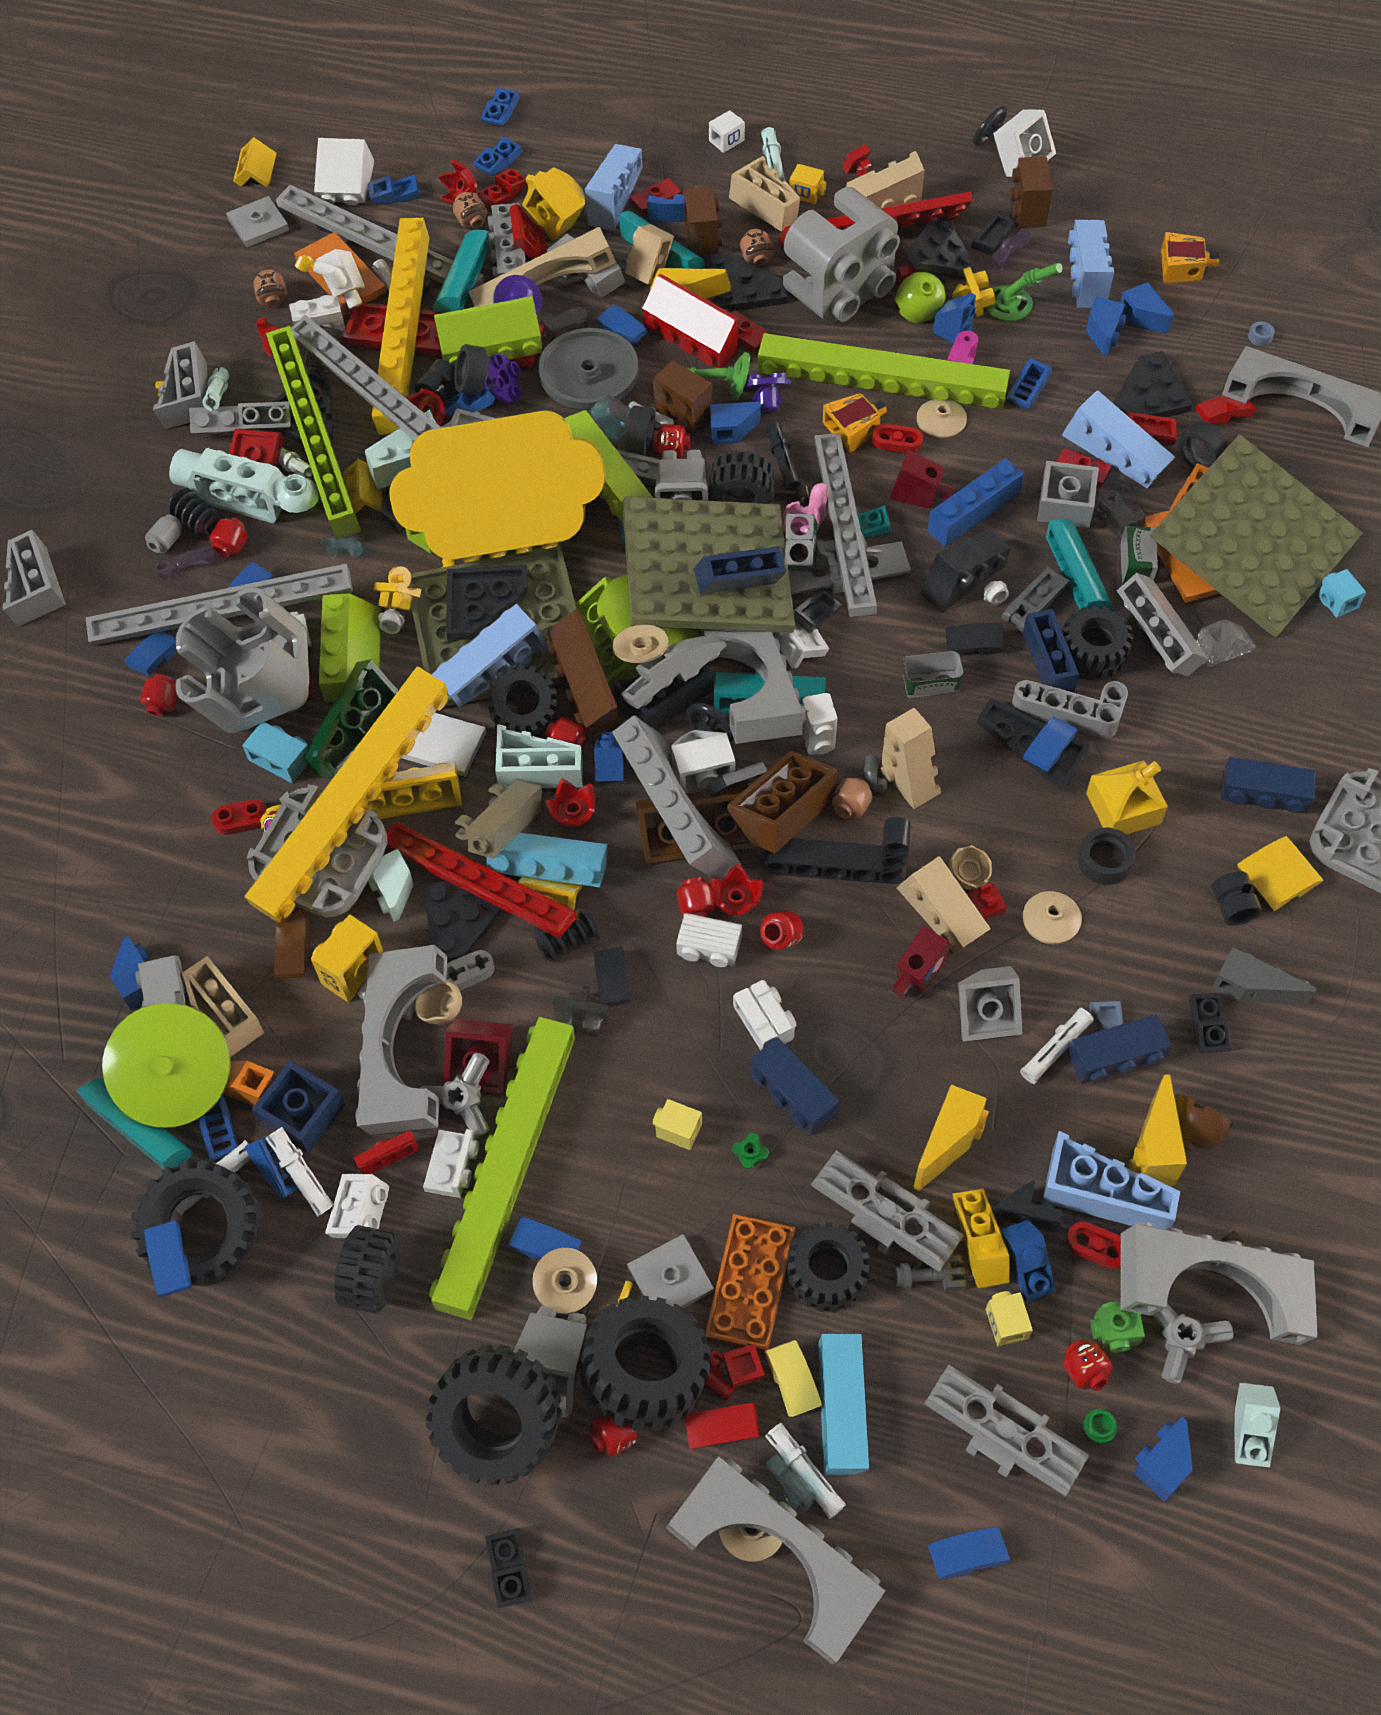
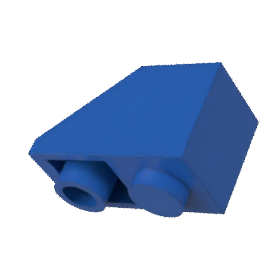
M1148 282L1122 293L1120 303L1125 304L1123 315H1127L1126 320L1131 326L1164 334L1170 332L1174 313Z
M970 293L949 300L935 315L933 333L954 344L960 332L973 331L974 325L972 321L976 312V295Z
M1096 296L1089 313L1086 332L1100 352L1108 356L1111 346L1116 347L1120 335V332H1117V330H1123L1127 315H1123L1125 304Z
M761 403L711 404L710 426L712 445L734 444L742 440L760 423Z
M604 732L602 736H597L594 747L595 781H624L625 754L613 733Z
M127 936L122 940L110 973V978L129 1009L133 1010L142 1005L144 1000L142 989H139L136 981L135 972L139 971L138 963H143L144 960L148 959V956L140 943L134 946Z
M1029 1220L1001 1229L1000 1233L1009 1254V1267L1024 1300L1029 1302L1056 1292L1044 1236Z
M1182 1416L1175 1424L1169 1420L1156 1434L1161 1439L1154 1448L1147 1444L1135 1458L1139 1465L1133 1473L1164 1502L1192 1471L1187 1421Z

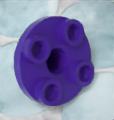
M510 275L503 278L497 284L493 293V303L533 296L536 315H538L542 306V296L539 288L531 279L522 275Z
M494 353L488 356V371L484 388L489 387L495 398L502 403H510L521 397L518 377L520 375V368L518 364L514 361L511 362L501 353Z
M773 373L771 378H761L760 374H752L747 376L743 391L755 392L752 402L761 403V413H773L779 410V404L782 402L778 390L790 388L791 379L786 377V373Z

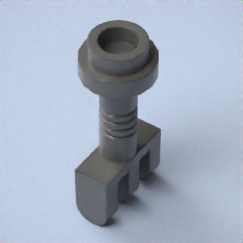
M961 1255L950 1256L940 1272L934 1268L910 1269L908 1263H901L900 1267L894 1268L895 1285L905 1290L911 1289L912 1282L943 1280L944 1291L965 1290L968 1288L966 1280L954 1281V1278L965 1276V1269L952 1268V1266L963 1264V1257Z

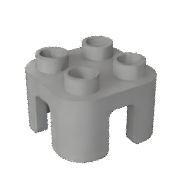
M845 187L836 192L834 206L852 219L855 224L845 230H839L816 211L808 210L793 222L784 241L786 255L811 275L804 279L800 274L792 270L783 276L784 288L827 323H833L837 320L841 322L848 321L855 315L860 305L874 296L877 298L884 297L891 291L896 282V274L893 270L895 252L900 243V238L897 235V222L853 187Z
M256 587L246 588L236 594L237 607L255 621L254 623L244 627H236L212 607L206 606L192 612L182 622L176 635L177 652L203 671L207 678V687L190 675L177 679L176 692L178 697L229 733L247 730L289 711H295L306 702L309 694L306 628L263 590Z

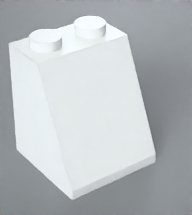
M318 138L314 193L318 198L331 204L342 202L353 206L366 202L369 188L368 183H370L374 159L364 139Z

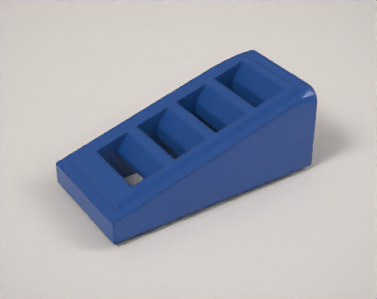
M1029 358L1008 393L1006 400L1029 410L1048 382L1052 367ZM1030 373H1031V374H1033V375H1035V376L1040 377V379L1038 380V379H1036V378H1034V377H1032V376H1029V375H1030ZM1025 380L1036 384V386L1026 383ZM1024 387L1032 392L1030 394L1026 391L1021 390L1020 388ZM1016 393L1028 398L1027 401L1016 397Z
M224 1093L210 1109L221 1107L222 1112L210 1116L204 1114L198 1118L210 1162L224 1158L239 1146L227 1095ZM224 1118L225 1123L209 1128V1122ZM227 1129V1135L212 1139L211 1134ZM230 1140L231 1146L215 1151L214 1145Z
M267 1136L245 1146V1149L277 1196L282 1199L298 1191L299 1188L285 1167L281 1168L279 1165L281 1161L265 1138ZM279 1168H281L282 1171L284 1172V1173L281 1174V1175L279 1174V1172H278V1170H277V1169H279ZM288 1178L291 1184L285 1186L283 1180Z

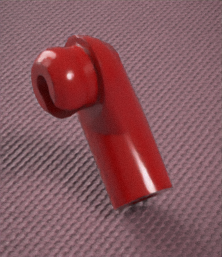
M710 1351V1369L705 1385L724 1400L729 1401L737 1388H733L732 1384L723 1378L722 1363L724 1359L722 1354L718 1351Z

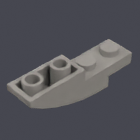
M289 402L239 403L238 406L218 407L217 410H214L213 407L212 411L204 407L189 408L190 433L192 435L218 434L219 436H233L235 429L272 432L291 428Z
M713 636L695 637L670 645L659 658L638 665L636 670L641 677L620 695L626 703L639 709L641 706L647 705L658 691L669 686L673 682V678L678 677L686 681L696 676L699 669L708 661L717 658L720 651L727 645L724 641Z

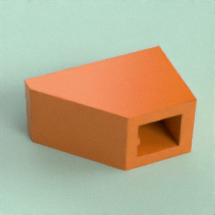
M231 1061L229 1080L223 1093L254 1107L277 1077L274 1071L250 1061Z

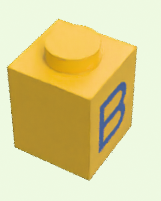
M797 164L789 179V186L797 193L801 201L816 204L819 196H823L826 190L824 171Z

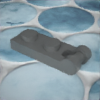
M1047 567L1005 609L1001 619L1007 623H1014L1017 625L1016 629L1023 633L1026 615L1046 610L1065 591L1069 580ZM1020 610L1026 613L1023 617L1018 614Z

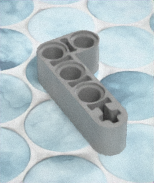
M1023 680L1015 686L1011 707L1041 722L1048 723L1054 716L1077 728V732L1101 739H1109L1117 732L1128 696V690L1124 684L1112 681L1104 686L1100 700L1034 681Z

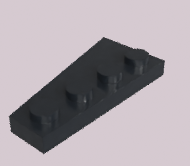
M990 698L977 720V724L1062 792H1065L1091 747L1074 738L1062 751L1059 760L1047 772L1023 759L1024 754L1046 724Z

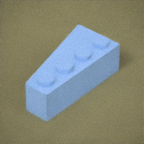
M615 144L607 154V157L585 188L586 203L584 214L587 215L588 226L615 231L620 220L619 214L623 213L643 168L642 149Z
M1075 220L1074 229L1069 231L1068 244L1072 245L1070 249V262H1074V265L1071 267V280H1075L1072 287V297H1076L1077 308H1092L1096 296L1104 299L1109 298L1114 275V268L1110 267L1112 265V258L1109 256L1110 247L1109 243H1107L1104 220Z
M1098 390L1078 408L1062 434L1068 440L1105 463L1112 465L1113 468L1146 488L1167 469L1175 458Z
M515 604L511 609L504 611L501 617L493 624L484 628L469 644L462 646L458 653L450 660L442 663L432 675L446 684L448 695L461 707L488 690L489 683L492 680H497L498 673H507L506 668L511 666L514 668L518 664L524 666L532 662L531 656L539 651L543 654L548 651L545 643L546 640L536 624Z
M1061 1131L1058 1132L1053 1147L1042 1202L1130 1226L1137 1222H1148L1153 1224L1154 1228L1163 1230L1172 1228L1176 1218L1180 1191L1142 1172L1138 1174L1124 1167L1125 1163L1116 1159L1112 1161L1096 1153L1095 1148L1085 1143L1082 1146L1069 1139V1135Z

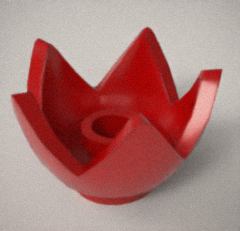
M451 159V164L456 171L438 176L442 184L450 191V193L440 198V201L454 203L456 197L463 192L476 193L477 182L472 172L465 165Z
M421 388L419 392L405 397L423 413L428 411L429 405L432 408L431 414L436 424L441 426L445 417V405L435 392Z
M562 778L557 786L555 798L545 801L552 817L566 827L584 825L593 817L596 810L595 792L592 783L577 789L570 782ZM572 809H577L576 812H569Z
M736 863L724 879L711 878V889L715 896V904L723 912L733 916H740L749 913L757 906L762 894L763 880H750L740 864ZM733 896L742 897L740 900L732 899Z

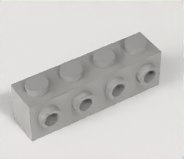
M516 203L491 205L492 216H488L489 231L494 230V232L489 233L490 245L495 247V249L491 250L492 264H497L496 267H492L494 279L526 263L525 252L513 240L510 207Z
M1136 573L1117 590L1124 600L1125 607L1135 616L1138 626L1148 635L1151 645L1161 654L1165 660L1166 667L1172 673L1189 676L1208 660L1204 651L1152 578Z

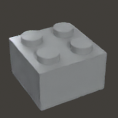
M1046 461L1037 521L1049 523V521L1055 519H1068L1075 526L1089 528L1095 504L1099 467Z

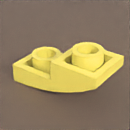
M796 1340L765 1350L774 1383L779 1384L788 1416L794 1417L822 1406L813 1377Z

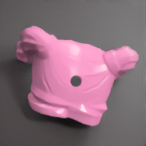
M817 483L813 487L807 507L800 506L799 501L787 505L782 517L784 540H789L786 539V514H814L818 532L820 524L827 516L828 505L826 496L828 488L826 484ZM804 517L794 518L790 524L791 531L799 536L806 534L809 530L808 520ZM800 543L795 544L801 547L804 556L808 557L807 547Z

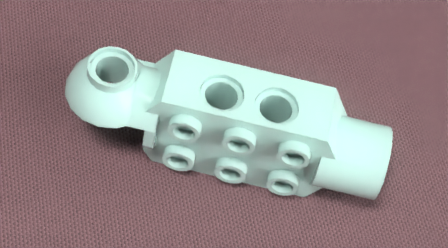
M206 448L203 454L180 449L174 454L170 464L169 475L171 482L175 485L190 488L205 503L212 507L273 524L282 509L294 513L307 511L318 502L320 496L315 483L300 474H292L286 477L277 467L271 464L256 462L246 457L234 456L221 450L216 451Z

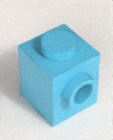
M1345 569L1337 574L1334 572L1326 576L1322 581L1323 584L1318 596L1321 602L1338 618L1358 609L1366 591L1353 575Z

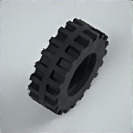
M198 1160L195 1163L188 1161L179 1162V1166L175 1168L166 1167L161 1170L163 1175L158 1179L151 1178L146 1183L149 1186L144 1195L139 1194L136 1201L140 1202L138 1211L132 1212L131 1220L135 1221V1231H131V1237L137 1241L139 1248L136 1249L139 1257H143L148 1263L146 1267L151 1270L144 1230L170 1222L174 1209L181 1201L192 1195L200 1194L212 1196L222 1204L227 1214V1228L221 1241L209 1251L198 1254H190L183 1251V1254L188 1259L191 1285L205 1286L208 1283L224 1281L223 1278L225 1276L235 1274L240 1270L238 1266L244 1260L249 1261L252 1256L249 1252L254 1243L258 1244L260 1236H257L258 1225H262V1218L258 1216L257 1207L260 1206L258 1199L253 1197L251 1187L239 1178V1175L218 1164Z

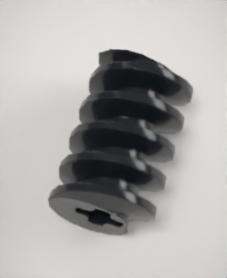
M188 487L177 489L168 503L170 515L176 517L201 540L208 541L211 532L219 520L225 519L223 515L219 514L211 505L205 503L202 498Z
M582 908L577 910V918L560 939L546 931L543 932L538 927L534 928V938L545 962L547 953L554 959H557V949H560L565 955L568 954V944H571L575 950H578V940L580 939L586 945H589V935H592L597 941L600 940V935L589 912L587 914Z

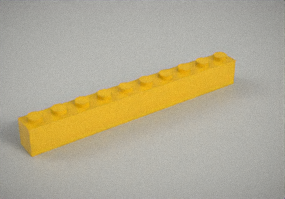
M400 218L377 374L404 397L409 396L430 239L424 218ZM373 406L372 419L379 435L392 434L399 429Z
M418 666L415 668L244 896L250 905L278 923L283 917L286 918L291 914L295 907V900L300 894H305L312 885V878L315 873L325 868L330 860V853L335 847L341 846L345 841L347 830L353 823H358L365 811L364 807L370 800L373 801L377 798L382 788L381 784L387 777L390 778L394 775L401 757L411 752L415 745L416 737L420 732L424 733L428 729L433 714L437 709L441 710L447 703L448 691L444 682Z

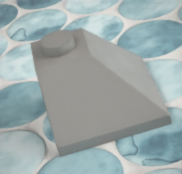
M1011 966L983 969L958 983L963 1042L1023 1034L1020 981Z

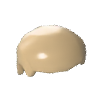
M971 845L958 848L953 853L948 863V868L963 889L974 890L989 881L992 874V861L986 852Z
M446 980V984L432 987L416 998L414 1008L417 1017L434 1025L448 1024L460 1012L462 995L458 986Z

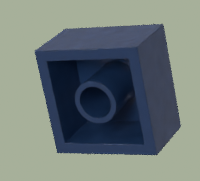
M289 1061L252 1108V1111L261 1125L273 1132L283 1127L291 1142L309 1153L345 1106V1103L338 1089Z

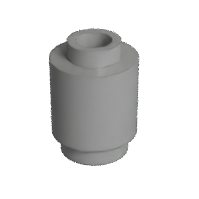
M172 515L159 518L145 535L147 546L156 553H166L181 536V530L183 529L181 522Z

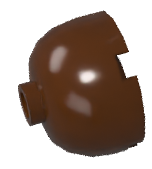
M1177 1094L1175 1103L1184 1149L1193 1152L1195 1148L1209 1150L1220 1145L1233 1126L1232 1121L1207 1105L1203 1107L1196 1104V1100Z

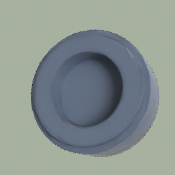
M1256 322L1250 327L1248 338L1255 345L1266 346L1272 342L1275 329L1267 322Z

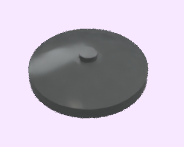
M599 328L576 329L558 336L547 345L539 360L540 381L546 393L558 403L575 409H599L620 401L633 389L639 373L638 357L632 345L622 336Z

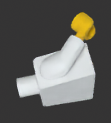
M334 249L315 259V261L308 255H302L297 259L295 263L296 268L307 272L312 267L314 272L322 274L332 295L337 298H345L349 309H354L363 304L358 291L364 289L365 285L351 251Z

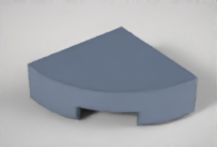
M1121 1001L1090 1002L1089 1009L1091 1015L1105 1029L1124 1024Z

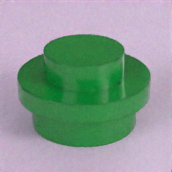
M1104 1409L1090 1411L1083 1422L1086 1436L1098 1444L1110 1442L1117 1433L1118 1426L1115 1417Z

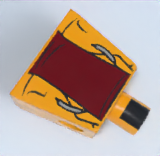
M1165 232L1161 249L1163 283L1201 280L1205 267H1218L1219 252H1207L1205 239L1202 237Z
M855 394L823 405V424L832 434L840 433L843 447L848 453H851L872 438L873 429L880 425V416L886 414L887 409L882 400H877L870 404L862 394Z

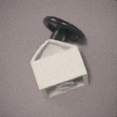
M1004 106L999 107L980 125L973 137V144L980 146L989 139L996 144L1006 177H1012L1013 168H1017L1018 158L1047 156V160H1049L1056 154L1044 110L1023 109L1006 124L1002 125L1008 111Z
M694 703L687 709V718L694 730L681 736L671 746L673 773L685 793L706 791L710 783L722 775L735 771V758L730 746V742L734 740L729 726L730 719L711 705ZM696 711H698L702 716L700 722L697 720L695 716Z

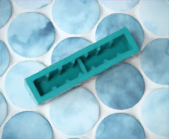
M625 211L619 214L621 237L633 244V235L638 226L649 225L650 223L632 211ZM673 239L665 267L705 269V262L701 257Z
M472 230L464 236L433 305V311L447 313L465 308L470 296L468 291L473 289L490 251L488 231Z
M1068 519L1049 521L1046 539L1064 578L1069 580L1068 586L1079 610L1083 607L1091 609V606H1098L1099 609H1103L1104 606L1113 612L1114 605L1075 524Z
M716 672L714 707L725 715H730V704L744 701L758 693L765 684L763 678L759 674ZM792 676L793 688H797L799 691L800 706H802L805 697L825 693L826 677Z
M104 1078L93 1079L77 1090L87 1106L162 1169L166 1167L175 1168L179 1166V1162L187 1161L193 1155V1152L165 1128L142 1124L121 1111L110 1097Z

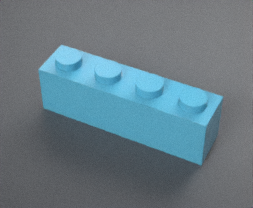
M519 833L494 859L487 857V867L500 874L600 887L607 868V844Z

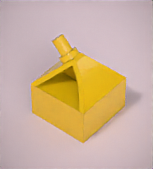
M553 167L532 183L522 206L548 237L554 241L574 226L585 206V196L582 187L570 175Z
M1143 760L1091 776L1086 794L1103 828L1109 827L1118 829L1125 834H1130L1162 824L1168 806L1153 779V776L1161 771L1160 766L1155 761L1147 766Z

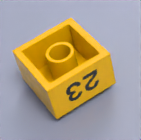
M349 914L344 921L339 922L334 927L332 935L315 948L311 961L321 984L349 1003L367 979L366 967L369 965V954L384 951L377 932Z

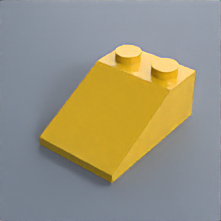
M1164 1075L1152 1099L1134 1150L1133 1158L1129 1160V1169L1138 1174L1142 1172L1171 1187L1176 1185L1187 1162L1171 1076Z
M954 1085L950 1086L919 1163L914 1190L920 1191L968 1151L973 1139L980 1140L989 1111L984 1109L987 1098Z

